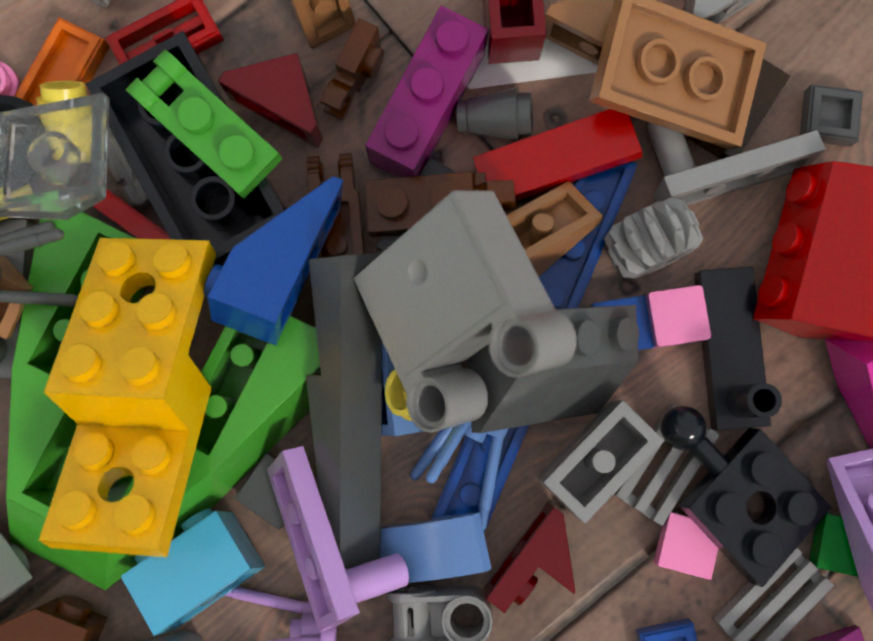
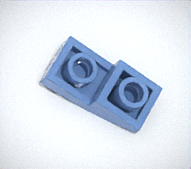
M480 512L438 516L422 522L390 524L381 527L380 558L394 553L400 554L408 568V583L453 578L482 573L492 569Z

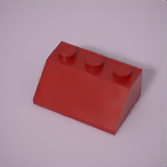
M830 161L793 169L791 180L786 188V198L778 228L773 236L772 250L765 276L758 291V301L753 316L754 320L799 338L873 341V166Z

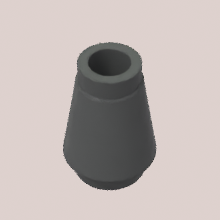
M518 87L468 100L457 101L456 113L459 132L520 140V135H532L531 92H519Z

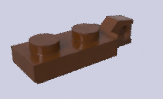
M472 171L365 181L367 230L370 237L403 235L452 191H494L504 211L516 210L514 181H486V173L472 174Z

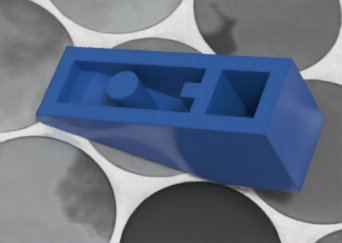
M332 176L235 245L223 266L216 264L212 268L206 280L203 293L204 297L208 298L211 320L213 322L275 346L277 345L310 275L309 259L318 258L341 209L344 180Z

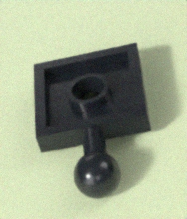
M677 406L670 409L664 415L661 422V433L664 440L675 449L690 450L697 460L709 471L679 507L750 583L763 588L830 510L831 506L761 429L749 428L731 449L723 455L705 436L707 431L706 422L699 411L689 406ZM759 492L764 499V511L757 520L752 521L747 514V502L752 494Z

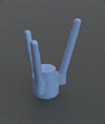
M471 422L440 430L412 469L410 478L418 480L435 458L426 474V481L434 483L444 466L448 463L463 435L480 443H483L487 434L492 435L478 506L484 531L491 509L503 439L508 429L472 433Z

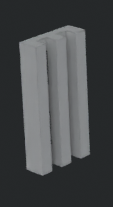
M674 404L669 405L667 407L666 411L664 412L659 422L653 429L663 440L664 438L661 433V422L664 415L670 409L677 407ZM707 428L705 436L714 444L720 434L711 428ZM660 446L613 494L661 526L667 520L670 512L674 509L701 465L697 458L689 452L655 508L651 507L650 503L684 451L675 449L672 446L668 449L639 497H636L631 492Z
M796 548L763 588L748 582L718 612L713 620L733 641H749L809 580L810 582L752 640L781 641L834 585L826 577L822 576L817 571L818 568L811 561L806 560L801 555L802 552ZM793 564L797 569L737 629L734 623Z

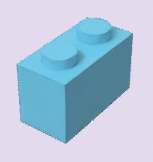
M210 508L198 512L181 525L184 533L171 541L167 558L136 555L134 559L137 565L121 575L124 584L153 636L176 630L266 567L233 512H212Z

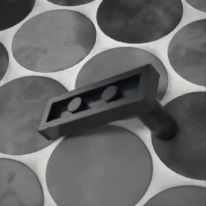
M753 266L700 270L694 274L695 284L703 287L711 330V338L702 341L711 429L730 430L771 426L770 417L780 410L782 397L775 386L766 383L760 322L753 319L757 305Z

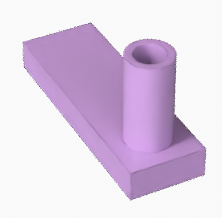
M300 446L282 451L269 466L267 473L318 630L321 632L338 626L359 614L360 611L357 603L407 586L409 572L404 559L398 553L345 570L304 447Z

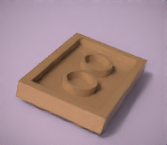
M614 0L589 102L728 150L742 147L767 43L657 0Z

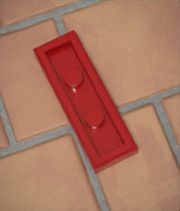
M608 109L474 156L473 160L477 172L486 173V181L513 180L516 201L556 188L567 181L573 182L642 158V149L630 116Z

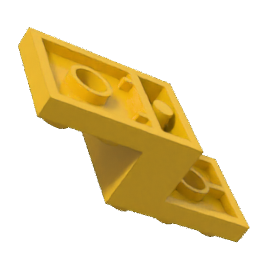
M99 238L44 389V393L77 423L39 537V541L46 546L56 549L168 557L212 389L188 355L205 296L203 293L205 283L213 268L216 252L209 240ZM146 286H155L153 293L146 295L138 303H130L132 296L139 289ZM133 476L134 484L130 493L119 501L109 502L108 493L111 486L122 477Z

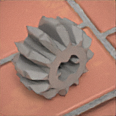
M670 197L626 216L623 221L612 226L604 240L609 249L607 253L614 267H618L624 278L637 279L646 274L649 275L658 269L665 268L667 265L692 253L694 249L699 247L704 238L700 232V224L693 210H689L684 200Z

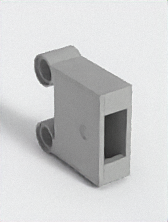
M452 191L353 278L406 391L409 416L415 426L424 432L433 433L479 419L485 413L488 404V392L485 383L479 374L471 369L463 368L461 363L488 344L494 364L501 372L511 377H522L563 366L573 357L576 350L577 336L573 324L567 316L555 310L494 191Z

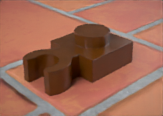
M358 18L335 64L337 69L335 76L328 83L320 102L326 105L324 108L325 113L343 121L350 109L355 92H360L366 77L373 79L378 73L384 58V49H381L378 26Z

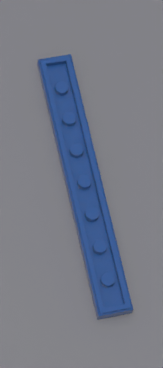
M631 161L573 181L572 185L603 217L597 227L539 277L555 309L579 307L606 243L604 238L613 226L638 166L637 163ZM529 425L509 428L503 439L487 526ZM487 434L483 443L465 436L430 519L438 516L478 512L492 435Z

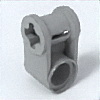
M407 585L386 593V599L392 602L394 635L388 638V641H485L491 633L493 623L492 606L486 599L484 591L476 586L433 587L429 585ZM461 604H473L481 610L483 618L476 626L462 627L454 620L453 610ZM411 608L413 609L414 627L411 625Z

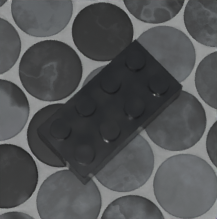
M182 31L85 84L170 239L209 240L216 252L213 267L216 264L223 266L235 245L285 211L286 208L267 176L243 199L125 90L136 78L142 81L156 67L153 60L166 49L194 77L227 105L200 56ZM173 83L160 99L167 106H170L183 91Z

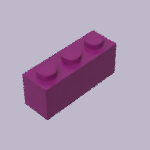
M440 5L365 144L371 165L397 178L420 175L456 111L457 101H461L485 56L488 28Z

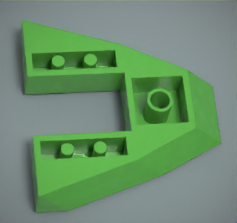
M44 194L39 223L46 221L54 222L55 229H61L64 232V237L59 241L34 248L28 280L33 287L32 292L79 295L99 238L134 237L54 197ZM145 287L139 289L132 296L130 303L138 302ZM26 304L22 312L11 376L6 487L10 541L106 590L120 580L121 575L137 565L134 559L136 555L50 548L39 541L77 427V423L44 393L74 307ZM290 316L275 346L229 327H224L201 371L212 389L172 540L184 532L181 525L187 519L202 510L212 509L310 411L306 375L321 372L316 328ZM125 476L118 479L109 490L108 501L116 502L127 496L133 488L134 477Z

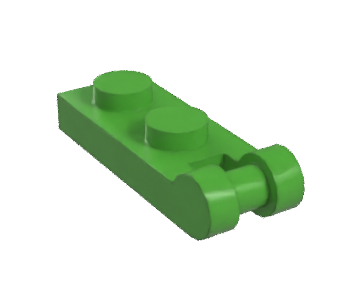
M164 49L153 60L156 67L142 81L136 78L125 90L238 195L245 199L282 160V157L270 144L194 77L170 52ZM174 83L183 92L170 106H167L160 97Z

